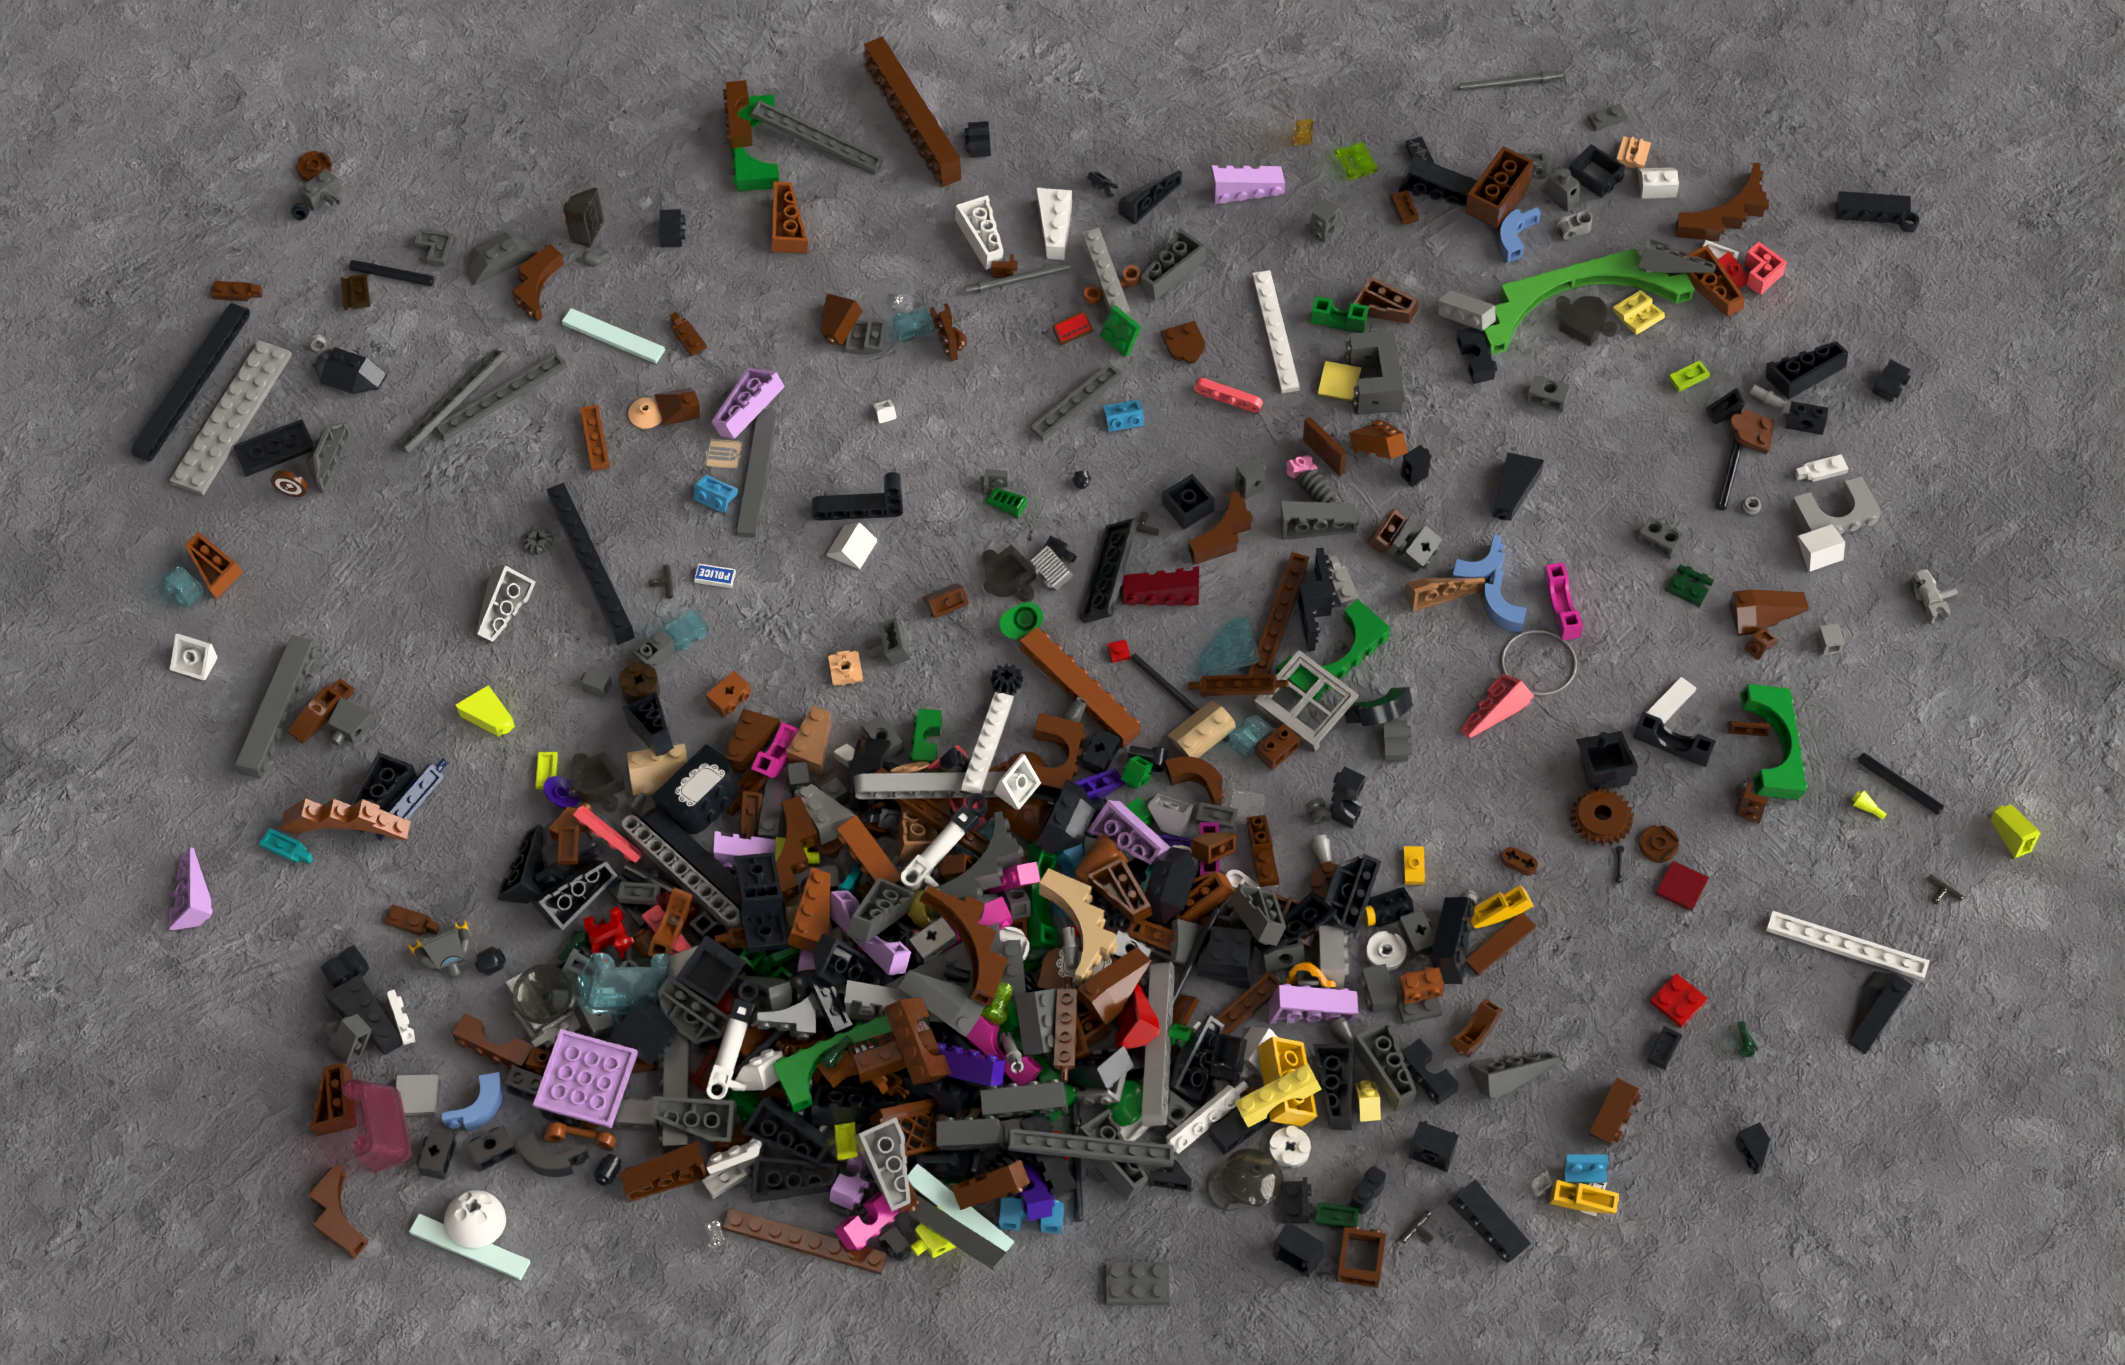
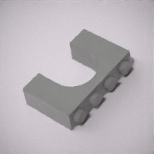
M1857 477L1844 483L1842 493L1851 508V513L1844 517H1831L1822 512L1811 492L1794 497L1791 509L1803 532L1807 533L1833 524L1841 535L1850 530L1856 531L1860 527L1876 524L1879 521L1881 510L1863 477Z

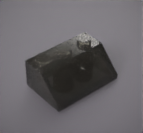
M595 187L570 196L568 202L563 206L570 241L589 248L592 246L604 223L598 188Z

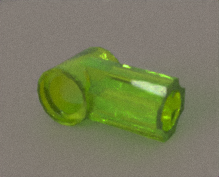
M1000 981L994 999L988 1007H984L981 1016L997 1025L1003 1024L1008 1016L1006 1007L1013 993V986Z

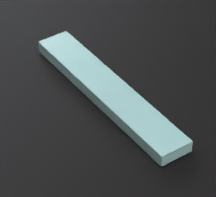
M572 308L562 320V324L566 327L655 364L665 351V348L661 345Z
M919 1164L907 1175L914 1190L934 1206H939L949 1216L1006 1252L1014 1244L1010 1237L972 1207L960 1210L954 1193Z
M421 1214L417 1216L409 1231L413 1236L520 1281L530 1264L529 1259L491 1243L479 1248L460 1246L448 1237L443 1223Z

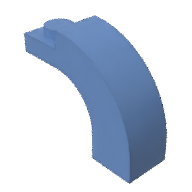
M1538 207L1526 210L1524 213L1516 209L1504 219L1500 230L1499 249L1507 263L1523 257L1524 245L1517 234L1539 223L1541 212Z
M1494 534L1490 552L1483 560L1468 562L1457 559L1453 578H1484L1485 583H1488L1491 575L1495 576L1496 569L1501 570L1504 563L1505 553L1502 552L1504 544L1500 543L1501 536Z
M1496 569L1495 576L1491 575L1490 583H1485L1483 595L1484 608L1491 620L1498 626L1511 632L1522 633L1527 608L1509 604L1503 599L1500 588L1504 570Z
M499 1072L479 1076L480 1094L471 1106L442 1113V1121L446 1128L456 1129L464 1125L466 1131L469 1132L482 1127L495 1116L503 1099V1082Z

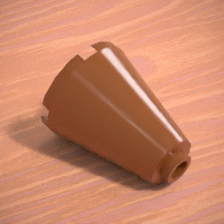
M1102 833L1073 871L1075 874L1073 878L1089 885L1087 875L1122 857L1126 864L1129 861L1115 847L1116 845Z

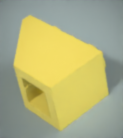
M1363 1080L1360 1083H1354L1360 1122L1381 1120L1380 1096L1375 1082Z

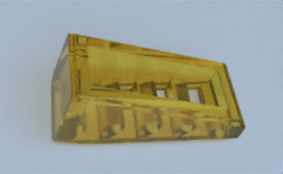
M1313 119L1295 122L1293 131L1295 146L1312 144Z

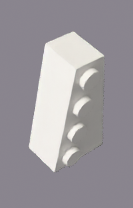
M1037 188V203L1046 258L1065 260L1072 208V190Z
M988 195L956 205L955 221L985 270L992 268V261H1002L1003 247L999 233H997V225L992 215L993 211L989 204Z

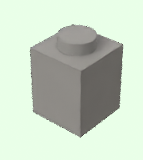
M1828 623L1820 626L1817 637L1822 654L1842 653L1845 642L1840 625Z

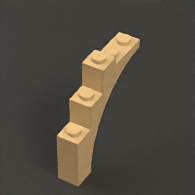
M1048 868L1039 883V895L1053 901L1071 918L1080 934L1083 952L1080 964L1075 972V985L1080 987L1092 977V970L1095 966H1099L1101 959L1108 960L1111 954L1114 955L1118 948V943H1116L1117 934L1103 929L1106 921L1104 919V910L1090 905L1093 899L1091 886Z

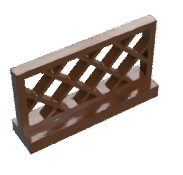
M935 1098L880 1109L869 1118L872 1126L879 1125L895 1117L897 1118L903 1134L907 1136L904 1144L906 1157L939 1150L937 1147V1135L928 1130L930 1124L937 1128V1122L932 1119L933 1115L938 1114L939 1117L941 1115L938 1113V1102ZM919 1117L926 1121L925 1127L917 1123ZM902 1121L911 1125L909 1131L901 1126ZM914 1128L922 1132L921 1138L913 1134ZM926 1135L934 1140L933 1145L924 1141ZM910 1139L918 1143L917 1149L909 1145Z

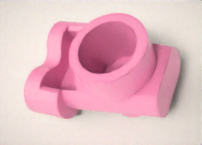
M1310 455L1297 457L1296 459L1288 460L1286 463V473L1294 479H1297L1301 473L1318 469L1312 463Z

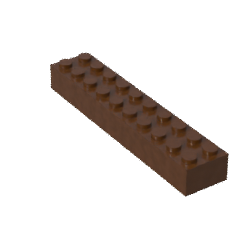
M882 36L865 43L863 56L866 60V63H864L866 71L871 73L874 84H878L881 95L886 97L889 108H893L896 119L902 122L904 132L909 133L911 143L917 146L920 157H924L925 164L929 170H932L935 181L939 182L943 188L961 180L959 155L884 37Z

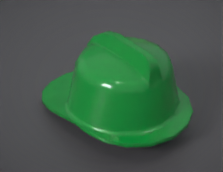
M1025 602L1003 613L999 625L1005 636L1017 639L1027 635L1036 627L1039 628L1044 616L1037 604Z

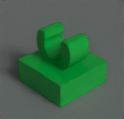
M1175 1023L1169 1028L1168 1036L1173 1037L1171 1045L1174 1046L1177 1039H1180L1182 1041L1181 1048H1183L1194 1034L1195 1029Z

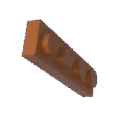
M597 404L581 407L580 411L592 471L610 468L599 406Z

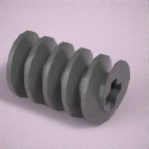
M1318 469L1306 471L1298 478V483L1315 502L1332 503L1334 501L1337 491L1335 489L1331 490L1332 485H1327V479H1323V475L1318 474Z

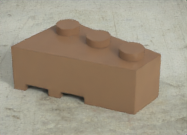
M814 705L811 707L786 751L788 763L807 762L808 771L820 776L823 775L832 725L829 711Z

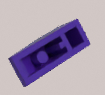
M1113 768L1074 783L1084 787L1089 799L1096 796L1103 799L1125 785L1126 782L1121 780V775Z

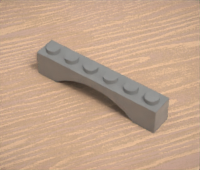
M1100 228L1082 232V245L1087 259L1091 262L1099 280L1108 314L1111 307L1117 306L1131 318L1130 308Z

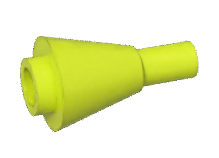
M1865 790L1862 793L1858 791L1852 798L1854 802L1852 806L1873 813L1881 820L1886 816V813L1877 807Z

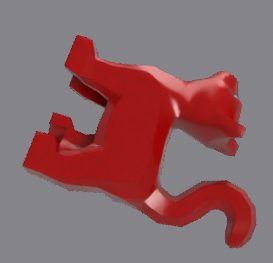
M617 906L610 909L609 923H605L604 919H600L599 924H593V916L584 918L583 922L591 945V954L593 957L601 959L597 963L607 965L608 955L599 950L612 944L620 958L624 959V952L630 948L634 940L626 934L625 926L622 923L624 916L620 907Z

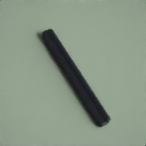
M351 260L349 263L350 270L428 286H433L435 281L434 276L357 260Z
M1736 438L1733 441L1717 503V509L1723 511L1727 509L1743 444H1740Z
M1862 753L1858 758L1860 764L1935 814L1939 815L1944 809L1943 804L1868 754Z

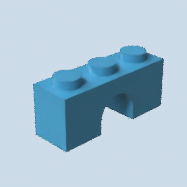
M1015 1196L1002 1198L999 1217L1000 1229L1020 1230L1021 1222L1026 1217L1022 1210V1199ZM1054 1200L1055 1206L1052 1207V1216L1040 1218L1041 1232L1062 1234L1064 1203Z

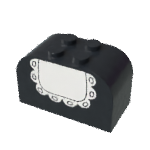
M705 744L651 797L655 805L687 834H697L716 821L731 806L732 801L740 793V786L729 760Z

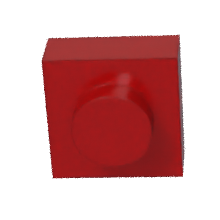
M1126 639L1107 643L1112 663L1130 659Z

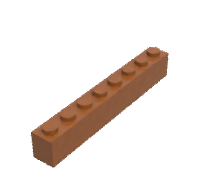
M1036 627L1020 640V650L1073 701L1077 697L1083 698L1087 702L1084 711L1106 732L1120 737V746L1124 748L1140 735V722L1138 719L1131 717L1127 713L1126 708L1122 704L1119 705L1109 692H1105L1097 680H1092L1083 667L1080 668L1070 655L1067 656L1063 652L1059 644H1054L1045 631H1041Z

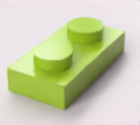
M1699 360L1670 374L1668 379L1675 389L1680 392L1709 378L1710 373Z

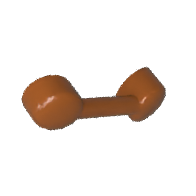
M1129 265L1124 268L1122 279L1119 280L1121 287L1137 285L1140 281V269L1135 265ZM1088 286L1084 289L1083 298L1087 303L1095 305L1101 301L1103 296L1102 289L1099 290L1095 286Z
M561 1122L548 1124L543 1137L545 1141L551 1143L564 1141L566 1134L595 1139V1143L599 1147L608 1151H613L616 1143L614 1136L607 1131H594L568 1126Z

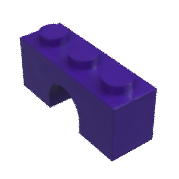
M1032 1163L1023 1165L1030 1183L1023 1186L1024 1190L1014 1195L1015 1197L1022 1196V1210L1028 1221L1052 1216V1207L1055 1206L1054 1197L1052 1194L1049 1195L1047 1184L1042 1182L1040 1171H1036Z

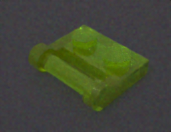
M1364 142L1346 148L1340 147L1334 152L1345 167L1349 180H1355L1378 172V167ZM1346 156H1350L1357 170L1353 169Z

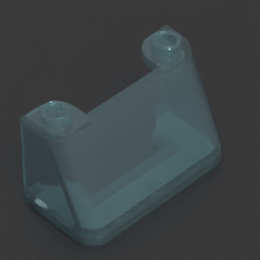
M593 953L577 979L584 1009L592 1014H627L632 1006L645 995H648L660 1007L658 991L669 975L671 966L669 954H655L651 959V967H615L613 958L608 954Z

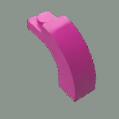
M782 722L772 745L766 753L758 752L751 769L770 778L777 777L788 764L786 751L799 729Z

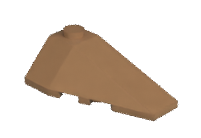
M1423 578L1412 580L1406 583L1405 596L1414 612L1483 591L1485 580L1484 578Z

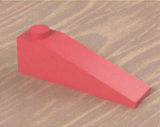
M1502 673L1486 691L1488 696L1485 700H1480L1477 704L1479 706L1477 712L1469 716L1459 732L1472 738L1522 710V708L1530 703L1534 695L1521 680Z

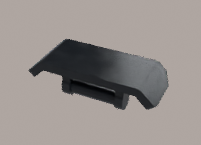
M935 1150L906 1157L907 1175L919 1164L936 1179L971 1178L977 1172L981 1153L980 1150Z

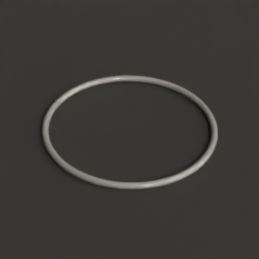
M1529 630L1516 635L1506 644L1502 652L1501 664L1504 674H1507L1504 665L1506 650L1518 637L1529 633H1545L1560 640L1561 637L1545 630ZM1566 640L1562 642L1570 649L1574 659L1572 676L1565 685L1554 691L1544 693L1530 691L1533 695L1557 693L1567 687L1573 680L1577 670V659L1574 650Z

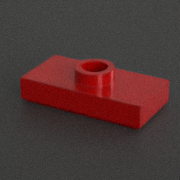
M1727 252L1718 259L1738 289L1747 284L1749 274L1730 252Z

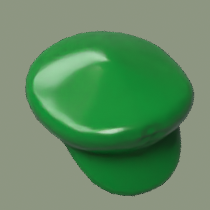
M1125 1080L1120 1102L1104 1105V1111L1110 1109L1114 1122L1118 1123L1121 1127L1134 1124L1142 1116L1143 1087L1135 1081Z

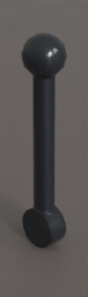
M1620 845L1616 848L1618 865L1615 881L1617 883L1623 881L1621 865L1624 847Z

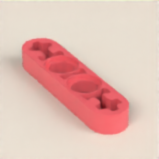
M1198 378L1193 387L1198 394L1253 413H1258L1263 405V401L1255 395L1205 378Z

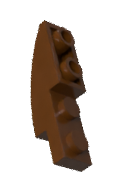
M340 678L332 686L329 687L327 685L298 716L288 730V734L303 744L329 721V715L334 712L340 698L347 700L354 694L355 688Z
M1266 815L1246 817L1252 858L1259 886L1279 885V876Z

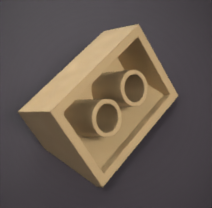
M1211 700L1171 731L1167 737L1184 756L1199 758L1235 730L1236 726L1234 719L1221 705Z
M685 744L673 745L674 749L657 757L650 749L627 753L634 797L638 796L641 792L645 796L653 795L688 761Z

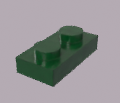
M1318 1202L1315 1225L1342 1229L1344 1227L1357 1226L1359 1208Z

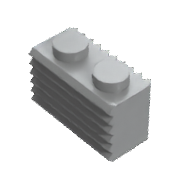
M1047 545L1030 560L1034 564L1032 569L1038 575L1042 574L1045 577L1043 582L1049 588L1053 587L1059 590L1074 576Z

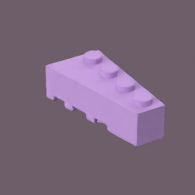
M747 367L712 420V424L720 436L735 439L785 387L778 374L773 371Z

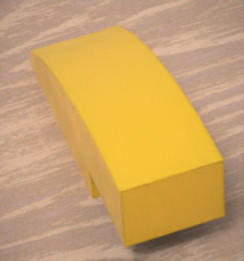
M1519 885L1504 895L1498 892L1475 906L1471 923L1475 929L1489 926L1512 918L1534 905L1527 891Z
M1556 1180L1552 1184L1549 1204L1580 1211L1616 1214L1619 1193L1582 1183L1575 1185Z

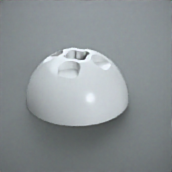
M470 1190L459 1194L450 1202L444 1215V1229L448 1237L454 1243L467 1248H479L489 1245L502 1234L506 1225V1214L500 1201L492 1194L482 1190Z

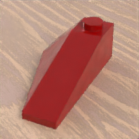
M1138 983L1131 997L1128 998L1120 1017L1117 1018V1024L1120 1025V1029L1115 1033L1116 1049L1123 1045L1125 1049L1148 1045L1160 1032L1158 1018Z

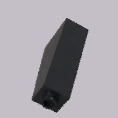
M1507 452L1493 517L1500 520H1512L1541 475L1544 464L1543 459Z

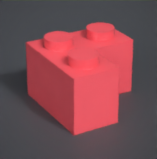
M1758 242L1746 255L1744 265L1752 270L1749 273L1747 286L1761 296L1783 276L1787 262Z

